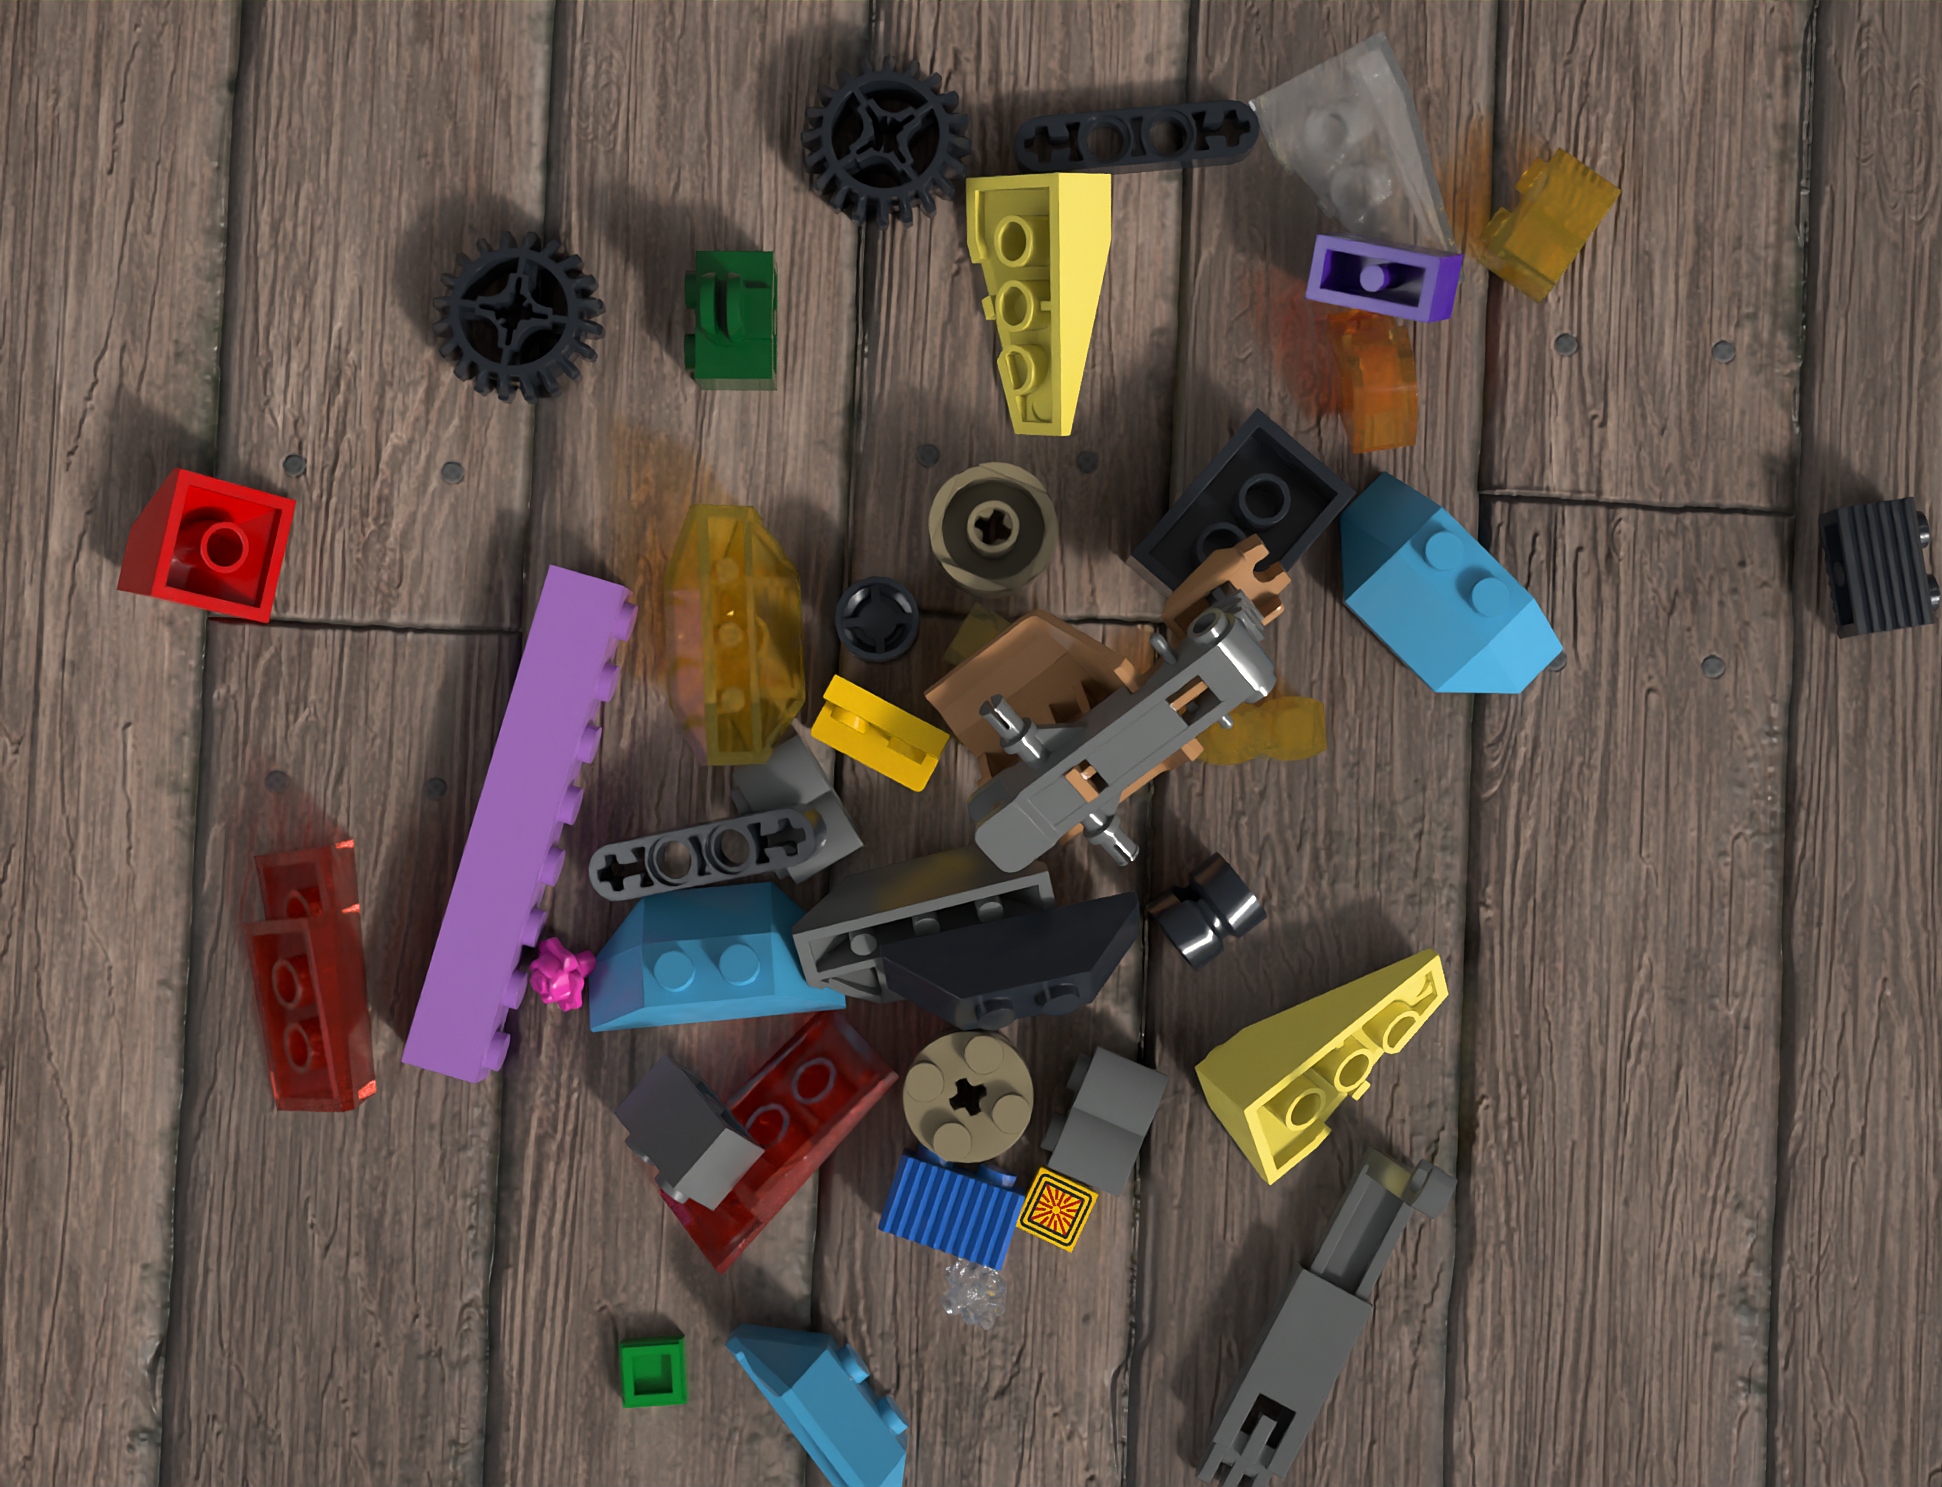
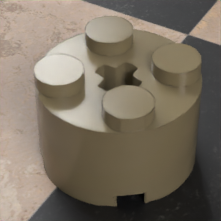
M994 461L968 468L947 480L932 503L928 521L931 552L934 562L944 577L961 591L988 599L1018 595L1041 577L1052 558L1059 527L1055 507L1041 482L1023 468L1009 463ZM993 517L1000 518L1004 521L1003 532L1010 536L1009 539H997L993 546L984 544L982 542L983 532L977 529L976 526L978 523L988 526L992 522Z
M954 1026L934 1034L916 1052L909 1065L904 1082L903 1106L911 1130L918 1140L930 1151L945 1161L962 1163L981 1162L1005 1152L1020 1138L1031 1118L1033 1085L1027 1064L1020 1051L1011 1041L992 1030H985L979 1027L964 1031ZM967 1078L972 1086L984 1085L986 1089L979 1093L978 1105L969 1107L964 1100L955 1102L952 1099L957 1094L958 1080Z

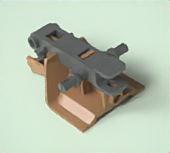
M1257 534L1237 543L1232 548L1215 550L1169 596L1161 614V619L1178 639L1170 646L1159 633L1152 634L1150 636V643L1161 657L1148 671L1141 675L1123 655L1046 610L1035 609L1019 618L924 691L926 699L942 715L957 738L977 758L982 778L977 781L979 789L969 797L967 808L969 815L977 823L974 828L975 842L1001 870L1009 873L1017 872L1052 848L1057 841L1063 845L1082 830L1083 836L1092 845L1100 844L1118 866L1127 865L1126 855L1133 861L1139 853V846L1119 827L1120 817L1116 814L1118 804L1163 771L1173 770L1189 760L1193 762L1204 750L1203 746L1195 738L1216 721L1224 729L1232 728L1234 721L1228 714L1231 710L1242 702L1247 704L1257 702L1272 690L1276 683V676L1273 674L1274 664L1259 646L1258 642L1265 638V634L1262 631L1264 626L1284 611V605L1278 594L1292 580L1278 561L1265 571H1253L1255 564L1269 554V551ZM1185 705L1187 710L1181 716L1177 710Z

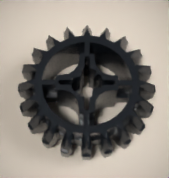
M890 54L884 58V71L872 72L871 62L863 57L859 60L860 76L855 79L852 78L847 70L839 68L836 71V80L840 90L836 91L830 86L820 85L817 95L824 107H807L805 111L806 121L814 128L800 134L802 147L813 151L803 158V164L807 173L819 174L813 182L816 194L821 196L834 192L830 200V208L835 214L843 212L851 203L854 204L852 221L853 224L862 226L866 221L869 212L876 213L877 227L882 231L888 229L890 224L889 214L900 213L901 223L904 228L912 227L914 225L912 209L917 206L928 218L935 216L937 209L932 198L933 194L942 200L952 201L955 197V188L948 179L964 180L966 178L967 165L958 158L970 155L972 150V141L960 135L969 128L968 115L959 112L952 113L959 105V95L957 92L947 91L939 94L942 87V76L938 72L930 74L922 82L919 81L920 63L915 59L907 64L904 73L896 72L895 57ZM895 100L911 106L898 113H890L882 110L875 101ZM854 112L858 118L862 134L855 143L849 146L850 154L838 161L834 154L835 141L842 124ZM873 126L880 136L889 134V142L893 135L896 136L899 160L893 151L884 153L883 146L879 152L876 151ZM934 127L939 139L938 149L929 167L919 175L914 168V159L910 152L923 140L922 133ZM883 173L890 176L897 183L898 187H872L854 178L859 176L863 180L872 174Z
M502 231L499 239L500 249L494 251L484 238L477 240L476 247L481 257L474 262L466 254L457 253L455 260L464 270L459 278L451 273L441 274L440 281L452 292V295L433 298V307L437 311L449 315V317L433 323L432 329L438 337L449 339L442 345L439 352L446 361L459 360L453 371L455 376L462 382L475 377L474 390L478 394L485 397L497 386L498 399L505 404H511L520 386L524 400L529 404H536L539 399L538 385L544 384L553 397H558L562 394V386L557 378L563 373L575 383L583 379L582 373L574 365L578 357L591 363L597 360L598 354L588 344H585L586 339H603L606 330L601 324L588 319L602 315L606 312V307L601 299L589 297L597 290L599 284L592 274L579 276L585 263L578 254H573L563 259L565 248L556 239L547 243L542 249L540 237L537 233L530 231L527 232L521 247L518 248L515 237L511 232ZM537 274L545 275L563 287L567 298L568 316L556 314L552 308L540 305L541 290L536 285ZM510 275L508 284L501 293L489 297L481 296L495 281ZM524 306L534 318L520 320L517 330H515L505 318L519 316ZM472 320L483 322L487 328L498 330L499 340L497 346L503 351L501 364L488 360L479 352L473 337ZM544 339L559 340L554 348L545 356L533 362L522 364V362L529 361L531 350L538 342Z

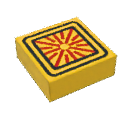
M1040 1164L1025 1195L1016 1227L1072 1253L1099 1195L1098 1191Z

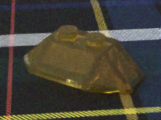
M690 505L664 575L669 706L701 766L766 764L773 753L772 748L787 731L806 701L800 574L778 541L761 524L763 519L754 506Z

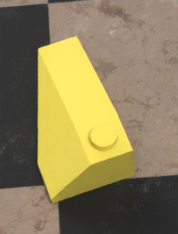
M1046 173L966 178L967 245L972 263H981L989 293L988 297L982 299L986 320L996 321L1003 349L997 364L1015 434L1069 436L1071 434L1111 242V174Z
M1431 948L1245 1027L1226 1043L1218 1045L1211 1050L1207 1057L1195 1066L1208 1105L1261 1178L1269 1185L1273 1184L1322 1143L1332 1131L1324 1123L1348 1094L1358 1101L1370 1087V1084L1365 1079L1377 1060L1384 1052L1390 1054L1400 1052L1448 996L1439 954Z

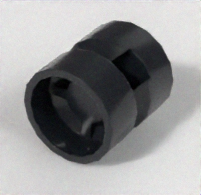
M872 576L858 580L844 591L836 605L835 625L840 640L853 657L867 665L887 666L900 662L912 652L919 639L921 620L915 599L904 585L891 578Z
M1214 852L1188 873L1189 885L1185 888L1172 885L1145 906L1167 938L1196 972L1224 951L1225 937L1231 935L1241 938L1268 917L1251 890L1218 852Z

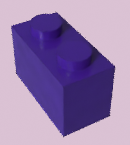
M1343 231L1320 233L1316 237L1305 299L1424 323L1450 319L1464 254Z

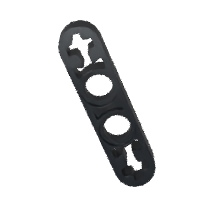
M1235 100L1038 116L1029 119L1019 128L1015 136L1014 158L1017 167L1024 175L1046 173L1118 175L1232 165L1243 161L1250 155L1259 137L1260 124L1256 113L1250 106ZM1223 119H1233L1235 129H1245L1246 133L1240 135L1234 147L1227 146L1224 136L1216 135L1205 136L1202 144L1203 150H1194L1197 135L1194 120L1203 121L1201 133L1219 131ZM1163 122L1179 126L1184 133V146L1171 154L1156 150L1149 138L1152 128ZM1103 127L1116 131L1123 143L1120 153L1109 159H1101L1094 156L1088 149L1087 138L1095 129ZM1068 131H1078L1076 152L1079 161H1069L1070 148L1051 151L1050 161L1045 163L1038 162L1035 152L1025 151V148H1030L1034 145L1035 136L1046 135L1049 145L1058 146L1068 145Z
M791 803L624 838L606 845L594 853L588 867L589 879L593 888L602 897L611 901H623L792 867L815 857L824 848L827 839V828L822 815L814 807L804 803ZM790 825L793 828H803L806 833V839L798 844L795 841L788 840L768 847L767 835L781 831ZM727 829L739 831L746 837L749 843V855L744 863H735L725 856L721 840ZM670 841L683 844L691 855L692 864L686 875L674 873L667 866L664 852ZM645 858L646 870H641L626 878L622 875L614 876L611 868L612 864L619 862V864H629Z

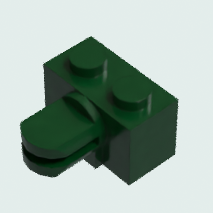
M696 251V271H686L684 281L686 309H695V334H685L684 338L685 371L695 372V379L702 390L777 391L778 264L773 251Z

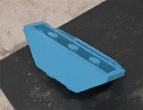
M1382 472L1338 516L1343 603L1432 692L1519 694L1564 649L1535 598L1442 506L1388 472Z
M763 882L668 891L643 896L597 955L594 971L589 976L590 1030L592 1032L846 1009V995L828 987L822 990L807 985L791 929L807 913L774 883Z
M744 1323L739 1324L730 1332L725 1343L727 1349L747 1372L834 1487H902L908 1439L904 1430L909 1427V1423L899 1406L889 1395L879 1399L865 1381L870 1372L860 1355L850 1344L847 1343L840 1348L830 1334Z

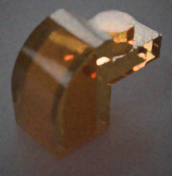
M1360 309L1327 314L1326 334L1340 372L1339 414L1352 453L1359 454L1416 445L1418 388L1414 356L1406 325L1397 326L1394 316Z

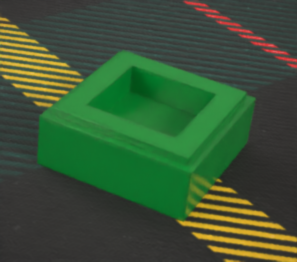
M685 1335L630 1338L620 1341L619 1358L623 1408L687 1404L689 1400Z

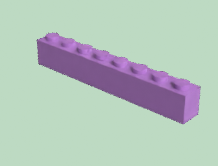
M551 564L549 566L401 1062L476 1084L489 1077L490 1070L498 1072L504 1062L509 1047L510 1034L503 1033L502 1030L509 1008L518 1009L527 987L529 974L520 971L527 946L537 947L546 923L547 911L539 909L545 886H555L564 863L565 850L557 848L564 823L573 825L582 803L583 788L576 787L583 762L592 763L599 746L602 728L595 726L594 722L600 702L609 703L617 686L620 666L614 665L612 662L619 640L627 642L635 626L638 605L630 603L633 592L625 586Z

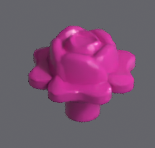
M557 937L540 941L538 943L539 958L532 961L529 965L532 973L530 983L533 990L541 995V1000L544 1003L557 1002L564 1012L582 1007L581 990L584 987V978L590 976L594 971L597 963L595 956L589 950L574 955L564 948Z

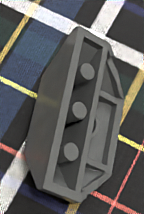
M971 844L848 875L793 925L791 929L808 986L822 990L828 987L847 996L886 1004L906 998L887 988L879 945L1056 908V903L1046 863L1034 860L1017 872H1005L978 845Z

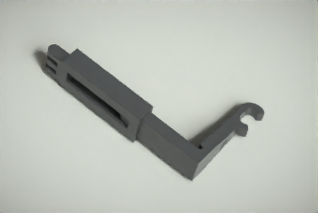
M1370 1145L1368 1146L1307 1264L1304 1265L1298 1261L1296 1262L1208 1429L1212 1440L1197 1467L1196 1478L1208 1484L1221 1462L1227 1466L1220 1478L1218 1487H1237L1243 1474L1250 1477L1245 1487H1266L1273 1474L1282 1479L1285 1478L1374 1309V1306L1367 1298L1414 1209L1432 1219L1437 1218L1446 1207L1458 1181L1456 1178L1446 1174L1445 1170L1423 1158L1413 1169ZM1259 1393L1282 1404L1276 1418L1260 1410L1257 1415L1258 1421L1251 1435L1240 1430Z

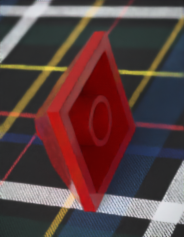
M173 468L130 528L116 590L269 623L296 500L184 469Z

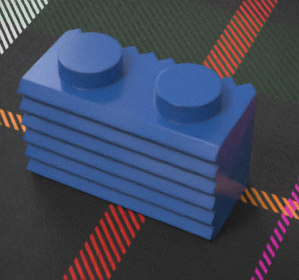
M921 1142L917 1152L904 1147L880 1216L878 1229L898 1237H903L909 1241H915L920 1245H927L932 1249H938L944 1253H949L970 1262H976L982 1266H988L994 1270L1001 1271L1025 1199L1024 1188L1014 1185L1017 1175L986 1163H980L978 1172L954 1165V1162L945 1161Z

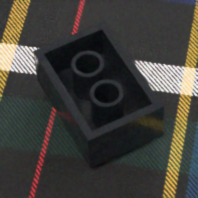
M1257 408L1132 552L1125 564L1168 600L1169 596L1215 550L1232 548L1237 543L1257 534L1266 546L1269 554L1255 564L1253 571H1265L1278 561L1288 572L1355 495L1356 491Z

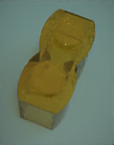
M1560 147L1548 163L1538 156L1535 158L1514 187V189L1524 195L1515 209L1510 213L1501 206L1478 237L1488 246L1477 261L1538 304L1550 293L1622 192L1618 187Z
M1303 696L1277 698L1257 707L1242 702L1228 713L1234 721L1232 728L1224 729L1216 721L1195 737L1204 750L1193 762L1205 766L1223 767L1247 762L1256 757L1269 762H1291L1318 755L1327 749L1324 703Z

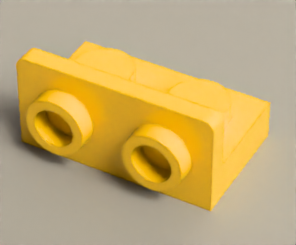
M835 674L823 695L826 702L811 729V735L817 740L915 792L923 791L951 739L950 735Z

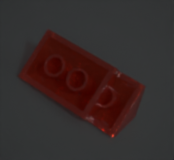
M353 839L254 856L265 918L242 924L277 1111L346 1112L353 1110L377 1092Z
M837 1009L818 1011L724 1102L765 1152L714 1211L691 1198L684 1204H681L662 1189L658 1191L716 1271L723 1275L899 1078L898 1072Z

